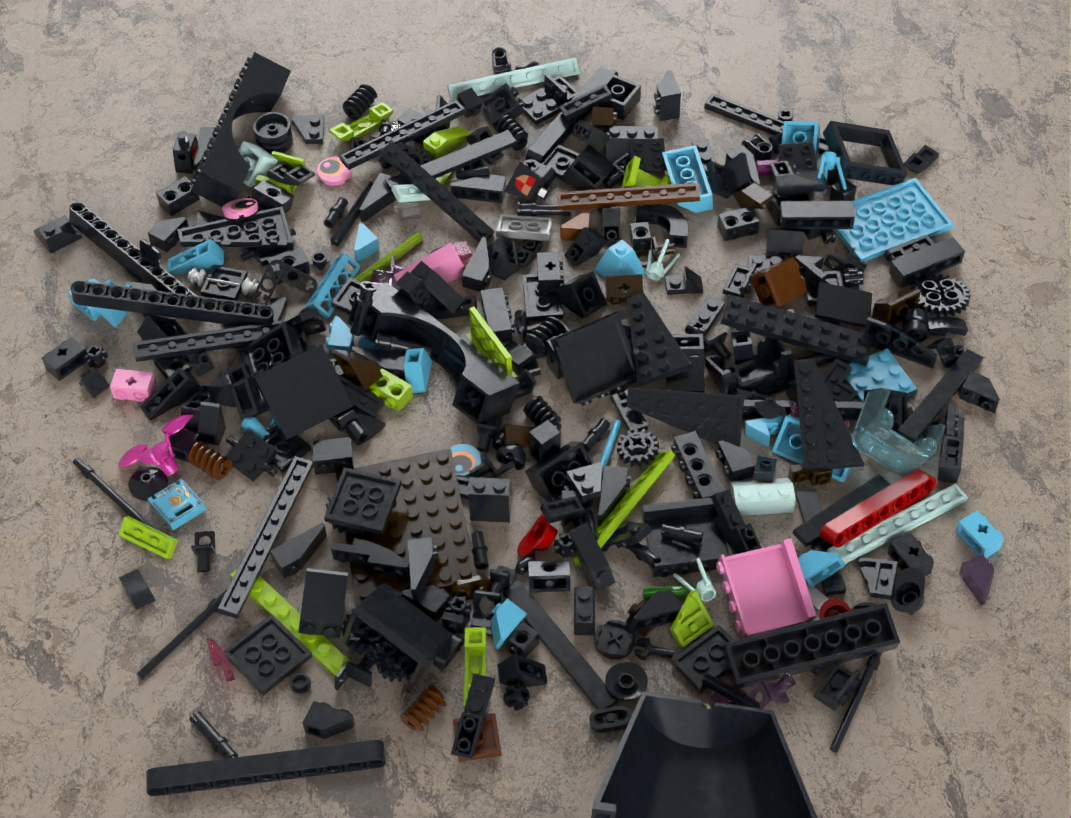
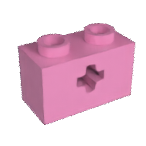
M116 369L110 388L113 398L142 402L146 401L153 394L156 382L153 372Z

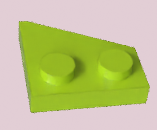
M691 591L688 594L670 628L678 646L682 648L714 626L696 591Z

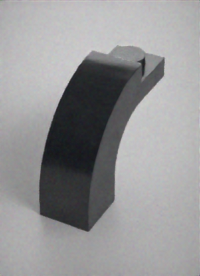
M655 204V207L637 206L636 223L648 222V224L662 226L670 235L669 244L674 243V247L687 248L688 223L680 211L668 204Z

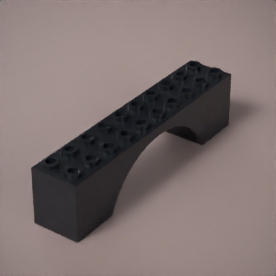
M254 52L252 57L248 56L244 64L246 68L242 67L239 73L240 79L237 78L233 86L235 90L232 89L228 97L230 102L227 101L223 108L225 114H221L218 125H216L212 133L213 137L210 138L207 144L208 147L204 151L202 160L196 169V174H194L190 182L193 184L191 192L221 207L236 199L250 169V165L242 157L234 142L232 122L238 117L249 113L271 112L291 70Z
M386 282L377 286V290L373 293L372 297L373 304L368 308L362 329L364 337L374 343L376 333L380 331L384 335H396L401 340L432 346L430 358L438 363L454 382L456 394L452 405L476 424H485L510 413L520 382ZM360 292L355 294L348 320L350 326H352L358 305L356 298Z

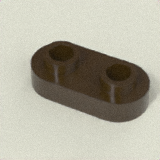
M478 575L455 581L451 585L450 591L453 598L454 596H465L466 600L473 599L474 591L489 592L492 584L487 576Z

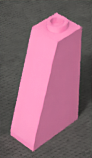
M450 242L396 273L394 277L398 281L407 271L411 272L420 261H423L448 283L462 278L465 267Z

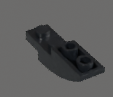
M730 490L712 495L711 500L718 513V516L714 517L733 550L740 554L761 549L762 547L751 523L745 525Z
M355 538L353 545L332 543L331 552L333 559L338 562H351L361 566L369 565L370 572L376 575L410 578L408 563L383 546Z
M474 673L464 712H462L451 755L473 759L489 712L495 678Z

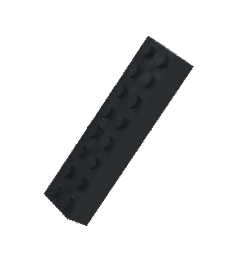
M886 602L724 644L722 653L732 686L735 689H741L893 650L900 644V640Z

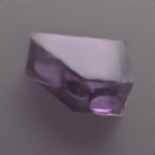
M983 554L962 563L959 571L960 577L981 606L986 603L994 574L992 563Z

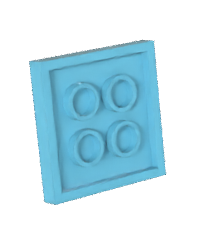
M888 349L870 355L867 366L854 362L847 364L852 367V372L845 380V383L858 391L856 398L859 402H863L864 390L884 388L906 392L907 397L917 393V387Z

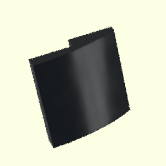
M284 161L270 169L266 176L283 184L299 186L314 177L315 172L302 164L295 168Z

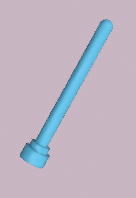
M618 419L612 425L600 460L602 462V478L604 466H607L621 426V421Z

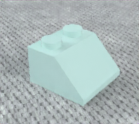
M243 141L239 149L242 157L250 165L244 184L248 187L256 185L255 178L257 175L266 176L268 171L275 167L278 161L259 145Z

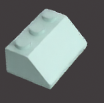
M789 478L773 479V482L760 480L729 481L730 493L741 516L794 512L796 499L793 483Z

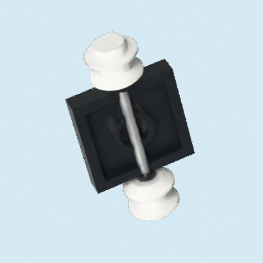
M212 265L208 276L204 269L197 272V268H193L188 274L190 285L193 286L195 283H198V286L202 287L200 291L201 296L237 301L241 290L245 296L248 293H251V296H253L259 284L257 279L250 282V278H247V271Z

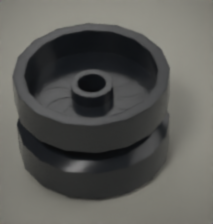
M268 112L256 118L253 123L256 145H259L271 155L273 151L285 153L293 145L291 122L286 115L279 112Z

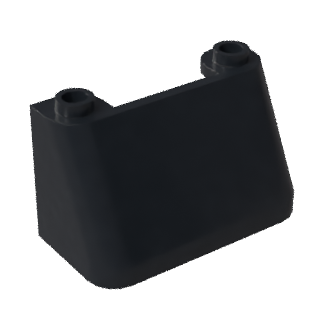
M767 337L762 339L757 345L758 354L754 355L753 359L755 366L740 371L739 375H733L730 369L723 371L724 360L717 354L705 357V365L721 394L732 395L734 388L737 387L748 391L756 390L757 393L770 395L787 389V383L796 379L793 353L780 341ZM748 360L736 361L734 363L738 365Z

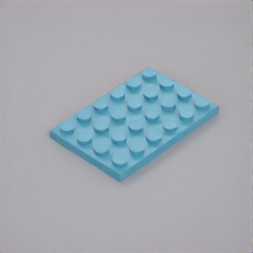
M913 178L853 200L855 212L853 229H834V231L850 251L853 247L855 248L853 256L856 260L863 263L884 255L891 248L921 236L928 235L933 237L952 230L953 223L919 181Z

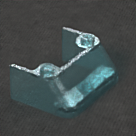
M887 388L868 392L852 435L853 446L901 477H905L911 472L920 469L937 453L946 425L928 426L919 437L917 445L892 430L894 417L885 408L891 390Z

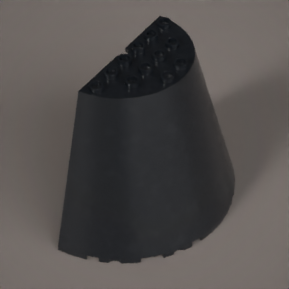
M642 692L593 802L591 818H818L774 711L717 702L711 704V706H706L702 703V700Z

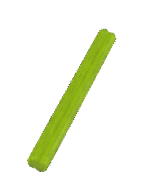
M416 232L354 279L360 282L370 281L422 242V234Z

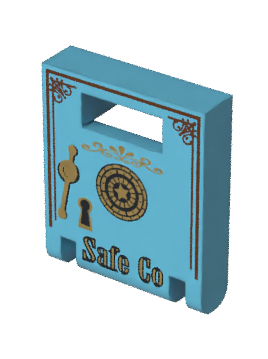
M181 478L177 480L179 485L174 482L154 494L155 499L152 497L147 499L151 507L172 531L206 511L202 500ZM191 505V509L176 517V513Z

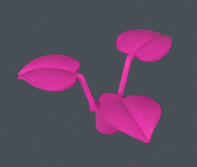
M193 414L178 416L170 420L162 429L166 441L159 442L147 449L146 444L132 447L122 456L118 466H129L139 460L147 464H156L166 476L175 473L179 466L173 459L175 455L172 451L169 436L181 430L194 417Z

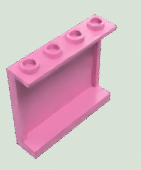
M791 538L783 540L778 545L728 557L722 554L716 563L717 571L719 574H722L724 580L722 582L723 590L729 596V609L735 615V628L737 633L741 634V638L811 622L817 616Z

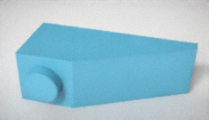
M209 239L167 260V272L171 275L189 273L193 268H197V272H200L201 269L210 271L212 265L221 266L224 264V250L212 239Z

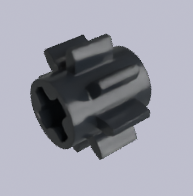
M780 133L768 138L774 154L779 153L778 147L782 144Z
M847 268L848 273H843L844 286L859 289V285L864 284L863 272L858 271V268Z
M93 345L86 349L87 355L83 357L85 362H88L89 367L99 368L106 364L105 359L108 358L107 351H104L103 346Z
M569 532L559 534V540H554L555 554L559 553L562 558L573 557L575 548Z
M454 596L451 601H447L448 608H446V612L464 616V619L470 616L471 603H466L465 596Z
M519 682L505 688L506 692L503 695V699L508 707H514V711H517L528 705L530 693L525 686L520 687Z

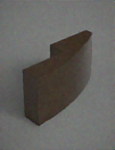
M504 425V445L514 444L520 447H530L529 432L536 427Z
M804 464L792 465L789 469L788 478L792 483L810 480L812 486L825 485L831 482L833 470L804 471Z

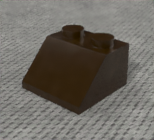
M903 289L899 292H894L889 297L878 300L874 303L872 316L891 322L893 325L902 322V314L906 310L917 308L921 291L919 289Z
M337 349L331 351L346 378L357 386L367 390L383 377L380 372L381 367L376 360L372 361L366 355L363 356L357 352Z

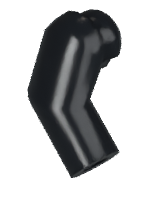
M535 549L518 561L515 567L517 574L523 575L529 571L528 562L535 561Z

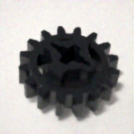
M635 429L634 433L627 431V436L621 435V440L617 441L618 446L616 447L619 459H623L624 464L630 462L631 467L635 464L641 467L642 463L649 465L648 460L654 461L655 456L659 454L657 437L652 436L651 431L646 434L645 429H642L641 432Z
M394 644L392 645V650L386 648L385 654L378 652V659L375 660L378 673L382 674L383 679L389 677L390 682L397 678L398 682H401L403 677L408 680L409 674L413 675L418 665L417 661Z

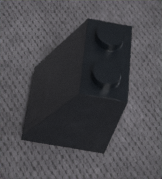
M470 477L468 491L470 521L510 523L513 491L510 479Z
M307 568L298 633L340 638L348 573Z

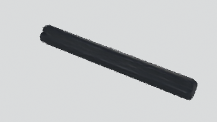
M369 181L331 237L332 245L339 246L359 216V209L374 182Z

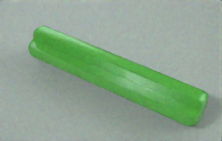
M684 585L643 588V598L649 600L657 591L670 589L677 598H685L690 591ZM690 585L696 590L697 585Z

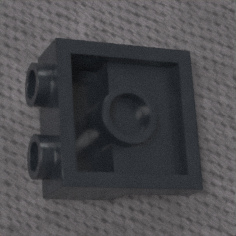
M507 83L482 100V108L493 126L497 120L505 115L510 114L513 116V119H516L525 112L523 108L525 103L520 97L517 98L519 95L518 91L514 86L510 87Z

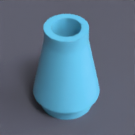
M251 416L243 420L241 427L244 432L250 429L264 441L270 436V433L266 431L257 417Z

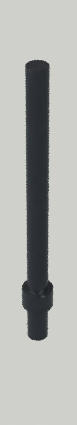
M79 458L73 460V464L81 471V474L97 485L130 517L153 528L150 523L97 476L95 470L90 465L84 464Z
M227 589L217 599L214 598L209 602L208 607L136 673L141 680L208 617L218 612V607Z
M882 653L868 657L861 682L853 695L829 748L832 752H838L874 671L880 665L879 659Z

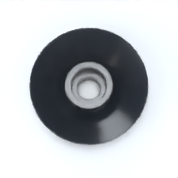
M141 468L131 476L128 484L129 490L137 499L147 500L149 497L155 499L154 494L168 486V478L159 468Z
M620 662L613 665L605 677V685L608 692L613 697L624 701L639 698L642 692L646 691L648 684L645 671L639 665L632 662Z

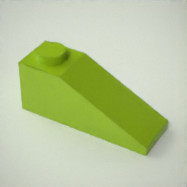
M460 126L437 131L423 141V148L430 152L433 161L450 154L467 140L466 136L471 133Z

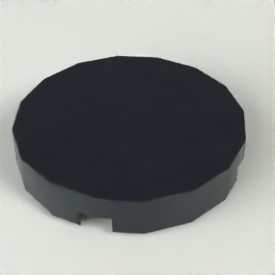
M610 620L597 628L594 644L602 656L608 659L619 660L632 653L636 641L635 632L628 634L626 630L629 625L620 620Z

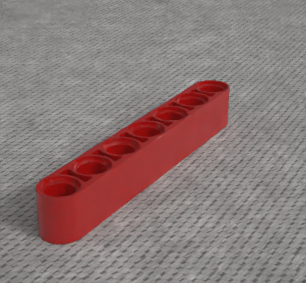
M920 469L911 472L825 524L820 531L821 538L836 548L842 547L929 494L936 486V479Z

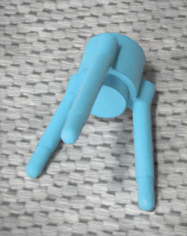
M834 152L823 153L817 178H821L824 168V176L827 180L828 170L834 169V166L837 165L843 189L846 190L847 187L840 165V157H836Z

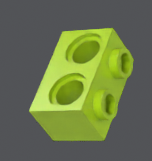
M381 369L380 372L383 377L369 387V393L385 401L387 407L400 412L413 398L412 385Z

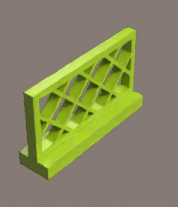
M474 306L469 308L471 332L466 335L481 354L513 378L517 377L512 370V357L477 309Z

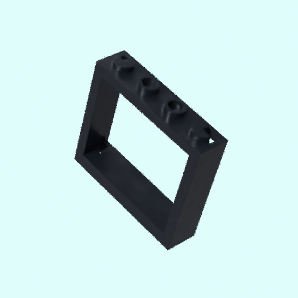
M830 121L825 128L823 136L829 151L836 153V157H840L844 178L894 186L902 183L908 175L890 130ZM843 141L881 147L889 168L851 162Z

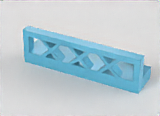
M343 253L335 258L304 309L311 307V309L317 308L319 314L328 319L335 309L331 306L334 298H331L329 290L335 289L337 295L340 288L343 287V285H339L338 276H343L346 283L349 277H355L361 266L347 253ZM347 262L354 268L352 272H347ZM327 301L328 311H325L320 306L322 302Z

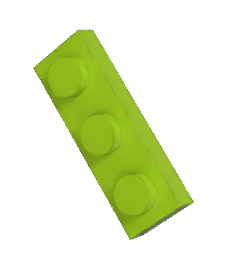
M129 516L124 517L119 536L166 559L172 558L178 541Z

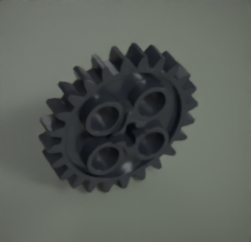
M932 274V277L925 275V279L919 277L918 281L915 280L914 284H911V289H919L921 291L917 308L923 309L925 313L930 312V316L937 314L938 317L941 314L945 317H948V314L955 316V312L961 314V311H965L966 306H969L970 289H967V285H962V281L956 282V277L950 279L949 275L943 277L942 274H939V277H936L935 274Z
M349 614L346 615L347 620L343 621L344 627L341 628L343 637L351 617ZM365 622L346 643L347 647H351L352 652L357 650L358 654L361 655L365 651L366 656H369L371 652H374V655L377 656L378 651H382L385 654L386 648L393 649V643Z

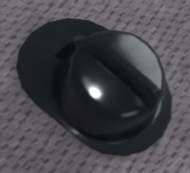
M910 567L905 568L896 576L891 597V604L894 609L914 615V612L923 607L925 602V576L922 571Z

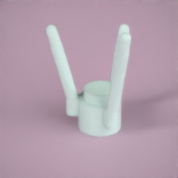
M669 239L665 241L658 260L652 264V250H649L645 273L652 280L664 279L665 274L680 257L678 253L666 268H663L661 261L667 249Z
M699 558L696 561L703 580L697 583L696 590L677 573L673 574L690 592L696 591L702 601H710L716 596L708 572H705Z

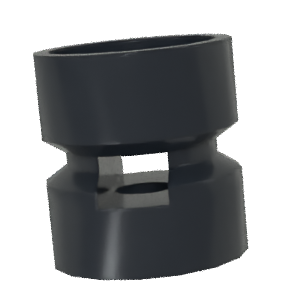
M919 308L906 310L902 314L903 331L920 343L928 338L925 311Z

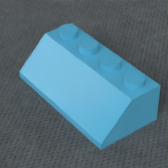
M696 145L662 152L672 185L699 183L700 201L677 204L695 213L712 210V192Z
M788 415L784 419L772 452L796 463L804 464L799 417ZM854 441L858 451L860 452L862 444ZM852 468L832 469V478L844 483Z

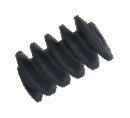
M368 84L360 85L343 103L345 114L352 120H358L359 116L374 103V99L377 98L376 91Z
M510 114L497 120L494 125L495 130L498 133L509 130L517 141V145L512 148L516 151L523 149L527 144V131Z
M548 317L525 337V343L534 354H539V351L545 352L547 340L566 333V328L557 318Z
M542 396L533 398L524 406L523 412L536 427L549 420L561 430L560 416H557V413L552 411L551 406H548V403L543 401Z

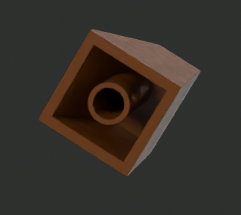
M794 257L784 259L749 275L759 302L771 307H780L807 292L806 282L800 275L799 265L794 260Z

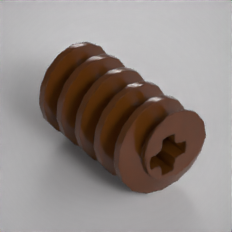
M202 441L195 443L188 455L189 463L195 465V467L216 480H221L227 476L233 466L232 460H227V457L221 456L219 452H215L213 448L204 445Z
M429 684L428 689H425L422 695H419L416 701L411 703V707H408L405 713L400 715L402 722L411 729L423 731L424 728L421 723L429 725L430 722L427 717L430 719L435 718L432 711L440 713L441 709L438 705L446 706L442 693L434 685Z

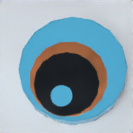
M458 444L451 447L456 476L470 478L471 476L468 471L482 463L480 452L468 444Z

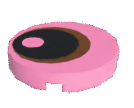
M339 157L327 158L321 161L317 168L319 180H322L329 186L342 185L345 183V180L350 179L352 169L348 170Z
M252 198L237 199L226 203L222 211L224 216L229 219H238L239 215L248 217L258 210V203Z

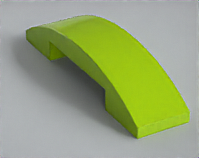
M381 102L369 108L368 115L349 125L341 123L331 128L330 133L340 141H351V138H361L377 129L381 125L382 119L386 120V118L393 114V109L384 102Z
M465 628L464 708L474 673L486 676V628Z

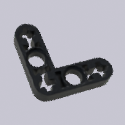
M272 260L268 264L251 298V303H257L255 297L258 298L262 292L258 291L260 288L263 292L269 293L268 296L264 294L262 298L265 301L264 304L260 303L267 305L279 280L307 294L316 290L317 281L310 275L281 260ZM279 264L281 271H277L274 277H277V280L272 276L266 275L267 272L271 275L273 271L271 265ZM293 271L297 274L298 278L296 281L288 280L287 275L289 272ZM301 276L304 277V279L302 280L304 282H308L309 280L312 281L311 285L313 286V288H309L307 290L306 285L302 282L300 283V286L297 285V283L301 279ZM265 279H270L273 282L271 289L264 288L263 281Z

